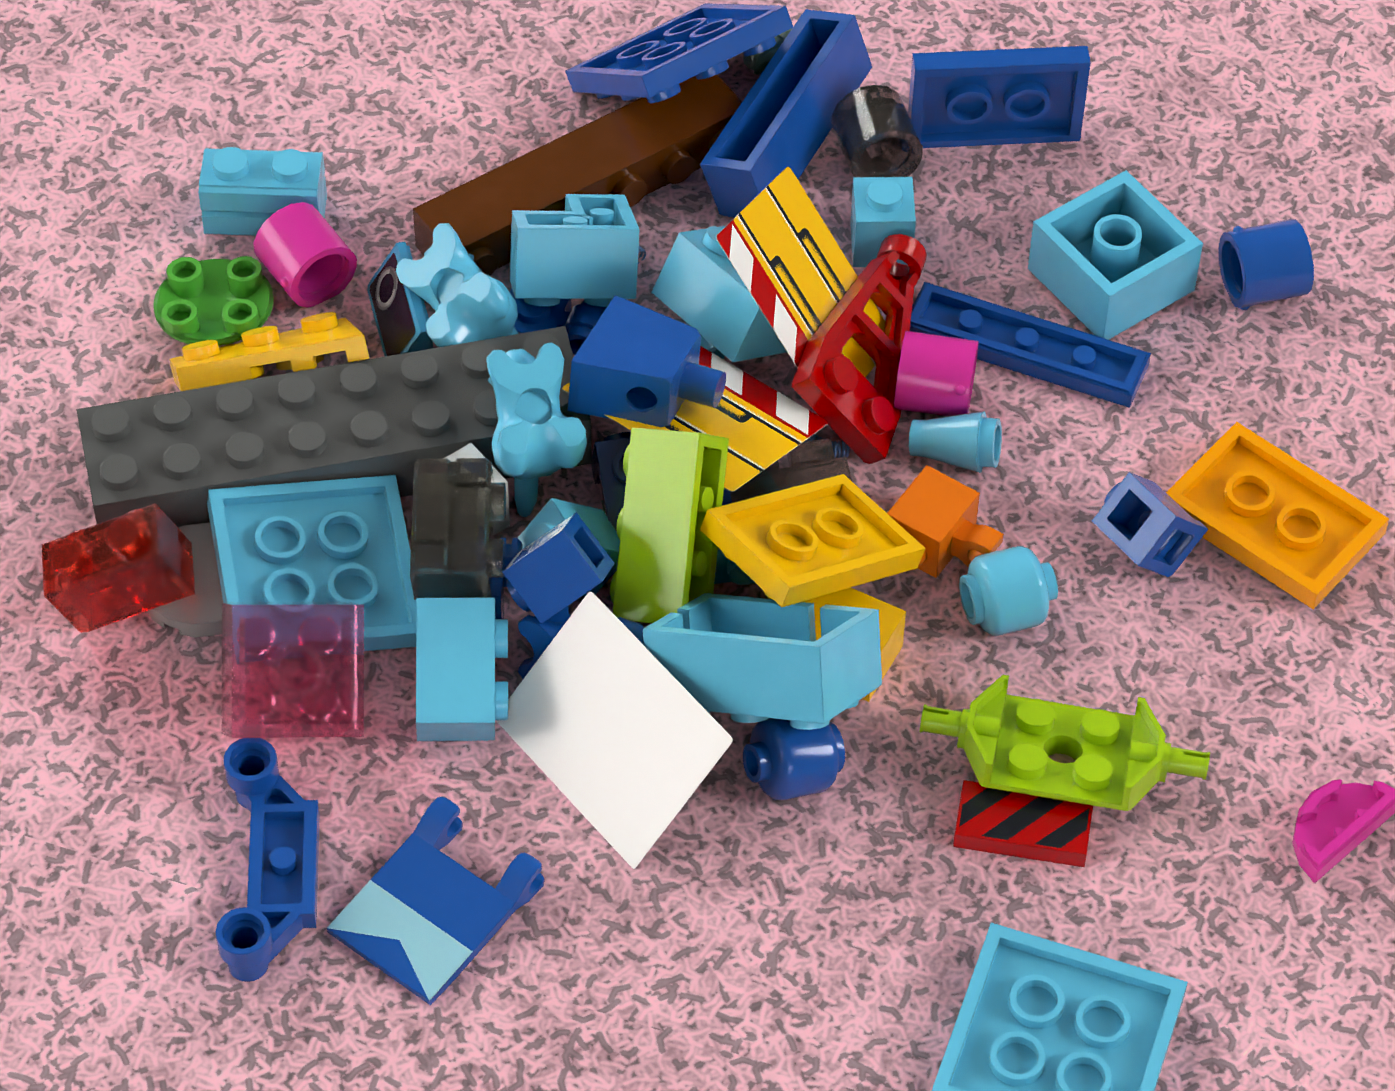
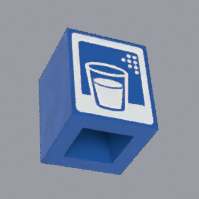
M576 512L516 553L502 573L508 579L506 582L507 588L516 604L526 612L532 611L542 624L602 583L615 563Z

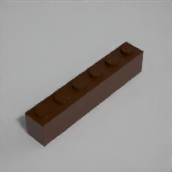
M718 75L705 79H696V76L679 83L681 91L677 95L660 102L648 103L647 98H640L413 208L415 246L424 256L425 251L433 244V231L438 224L449 223L458 234L468 254L474 255V262L484 274L491 276L496 269L510 263L512 210L565 211L566 194L625 195L629 206L632 207L639 203L645 195L668 184L681 183L692 172L700 169V163L742 101Z

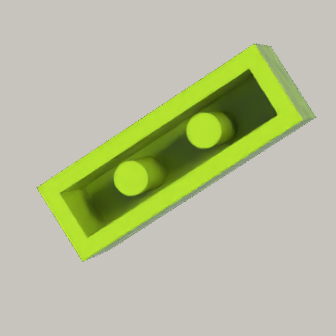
M631 427L630 444L627 446L623 458V469L626 476L624 506L617 519V535L620 540L618 565L610 585L613 614L616 617L634 622L654 623L669 613H678V608L704 593L713 594L718 547L700 531L707 510L722 506L729 438L699 432Z

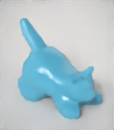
M449 223L438 224L433 231V244L425 251L422 259L411 260L404 258L398 262L396 273L399 281L423 298L436 311L426 322L428 336L437 347L519 334L514 327L518 316L515 299L501 281L484 274L474 262V255L468 254L458 234Z
M552 342L544 344L539 349L536 359L524 349H513L506 353L502 350H492L486 357L490 376L488 382L493 386L498 423L492 439L494 461L504 475L514 478V498L517 512L521 517H528L533 511L538 498L539 477L549 476L561 468H574L583 459L587 445L586 429L579 418L565 417L560 410L559 395L565 359L560 347Z

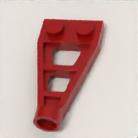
M904 234L890 235L882 241L877 257L869 262L807 342L791 387L820 417L827 420L830 428L867 464H873L886 459L901 415V410L894 408L899 362L905 331H910L914 287L921 276L927 258L924 246L915 238ZM896 261H904L907 265L897 263ZM869 299L886 315L884 332L863 311ZM851 337L876 362L874 386L861 374L851 360L842 353L844 345Z

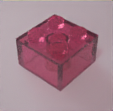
M353 602L222 603V734L230 738L364 737V604Z

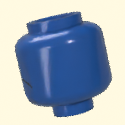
M769 718L758 722L754 726L749 744H746L743 749V765L748 778L753 783H758L762 791L774 800H787L828 790L835 782L837 773L843 769L845 763L844 741L839 729L831 721L829 725L823 728L802 730L791 727L790 720Z

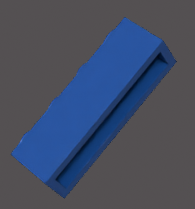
M805 9L714 142L700 165L720 215L735 218L786 167L792 169L797 179L800 178L872 69V64L855 15Z

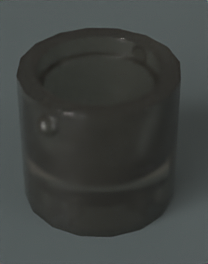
M882 85L864 86L848 93L837 103L832 113V128L854 177H909L917 169L922 159L923 146L897 91Z

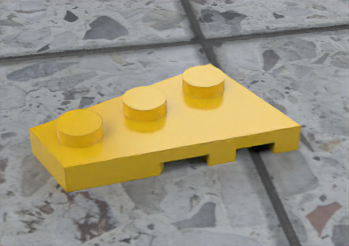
M326 312L305 317L300 320L302 328L278 333L277 326H265L248 330L241 334L243 342L219 347L217 340L195 342L181 348L183 356L170 358L169 361L175 384L180 391L260 377L265 374L264 365L276 363L278 370H293V372L316 368L317 363L324 360V354L346 351L348 362L369 359L365 336L347 318L337 319L335 312Z

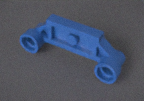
M246 737L235 741L228 747L224 755L227 783L235 791L238 803L251 812L247 907L236 908L223 915L216 926L215 932L219 954L228 964L229 972L234 978L244 982L255 981L261 978L266 973L269 963L303 928L317 927L320 821L318 800H304L279 774L277 754L274 747L268 741L258 737Z

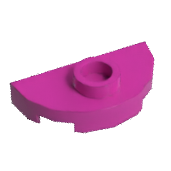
M1339 779L1332 780L1310 793L1299 808L1292 844L1299 866L1314 883L1395 814V789L1384 782L1375 780L1373 786L1356 782L1342 784V780Z

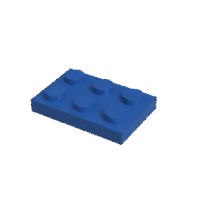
M1088 46L913 53L906 130L909 149L1080 141L1091 64Z

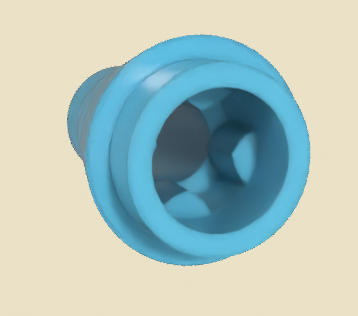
M983 411L929 420H912L909 432V452L911 456L926 457L979 473L982 472L983 467L996 468L998 466L1002 444V426L999 418H987L986 412Z

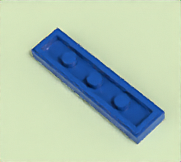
M924 282L912 306L910 331L979 341L978 360L1128 408L1132 405L1150 363L1151 353L927 282Z

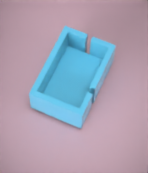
M704 593L678 608V613H669L643 628L644 646L708 713H729L733 721L740 723H756L774 718L790 720V726L796 729L812 730L823 728L829 725L832 718L845 709L857 706L860 699L882 685L879 609L825 604L820 608L821 638L816 640L814 603L799 602L781 608L772 599Z

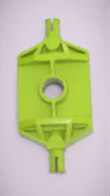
M1002 675L971 702L970 710L963 709L961 712L931 707L926 704L923 706L919 732L958 737L957 748L964 749L977 780L982 787L1130 811L1158 781L1165 782L1167 773L1202 778V780H1206L1210 752L1171 747V743L1165 742L1166 735L1146 699L1138 697L1135 715H1129L1102 709L1008 695L1009 675ZM1052 754H1065L1076 761L1061 763L1052 760L1048 756Z

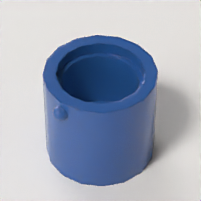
M1296 219L1248 228L1236 226L1233 231L1224 232L1221 235L1218 247L1220 273L1223 284L1235 307L1248 310L1253 305L1307 295L1312 290L1314 281L1312 251L1308 237L1302 225Z

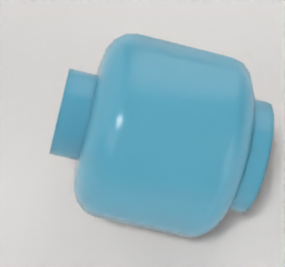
M1016 546L975 557L969 564L967 575H962L959 580L961 602L968 621L972 625L980 624L985 632L993 636L1041 625L1048 616L1049 601L1058 597L1057 580L1049 562L1040 564L1033 551L1024 546Z

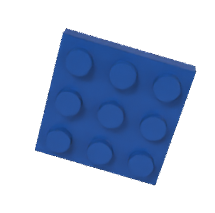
M705 3L565 72L573 92L596 94L597 99L617 95L621 96L623 101L642 97L647 98L648 103H656L677 95L681 91L679 83L696 76V79H705L724 72L729 68L727 60L742 52L744 56H751L774 47L777 44L775 36L793 28V24L786 6Z

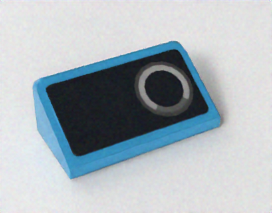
M406 242L395 244L367 287L384 356L433 348V341L428 336L426 322L429 317L424 299L403 285L396 273L397 264L400 260L404 258L413 260L409 245L406 246Z

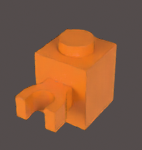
M928 465L923 468L887 514L926 548L916 569H920L937 578L954 556L969 567V564L975 557L995 552L1003 542L1004 534L987 525L976 524L979 492Z

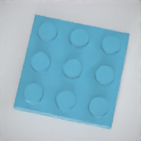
M396 475L208 489L207 507L233 663L416 647V598H420Z
M991 923L932 1091H1155L1188 982Z

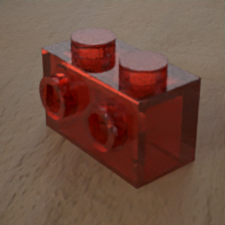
M156 503L131 510L119 517L85 529L73 531L69 535L42 544L44 597L80 633L90 632L195 594L192 543Z

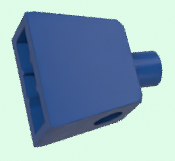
M614 296L571 361L568 410L608 418L605 415L657 427H665L670 425L684 400L716 408L724 392L726 372L699 365L702 336L696 328L627 299Z

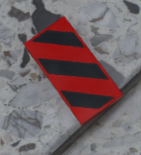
M963 780L953 847L1085 867L1093 805L982 787L979 782Z

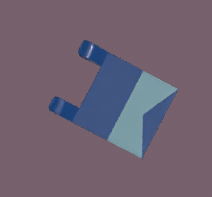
M437 797L431 803L409 838L327 927V932L429 1005L460 975L511 915L535 896L544 886L545 882L543 875L540 873L542 870L541 862L527 853H520L514 858L496 888H493L441 852L440 849L447 846L463 828L461 819L457 817L459 816L460 808L445 797Z

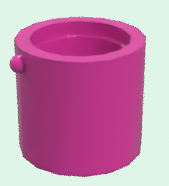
M305 202L289 204L277 210L265 220L258 230L253 243L255 255L290 298L298 306L306 308L314 307L340 294L352 280L357 268L355 254L312 204Z
M905 331L899 362L894 408L947 417L968 414L979 341Z

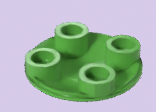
M241 256L233 260L207 259L198 261L192 257H181L168 265L166 269L167 278L158 288L153 303L156 321L163 331L172 338L186 344L205 340H217L218 345L222 346L242 340L241 334L243 332L262 327L272 312L274 296L268 279L263 275L262 266L255 258Z

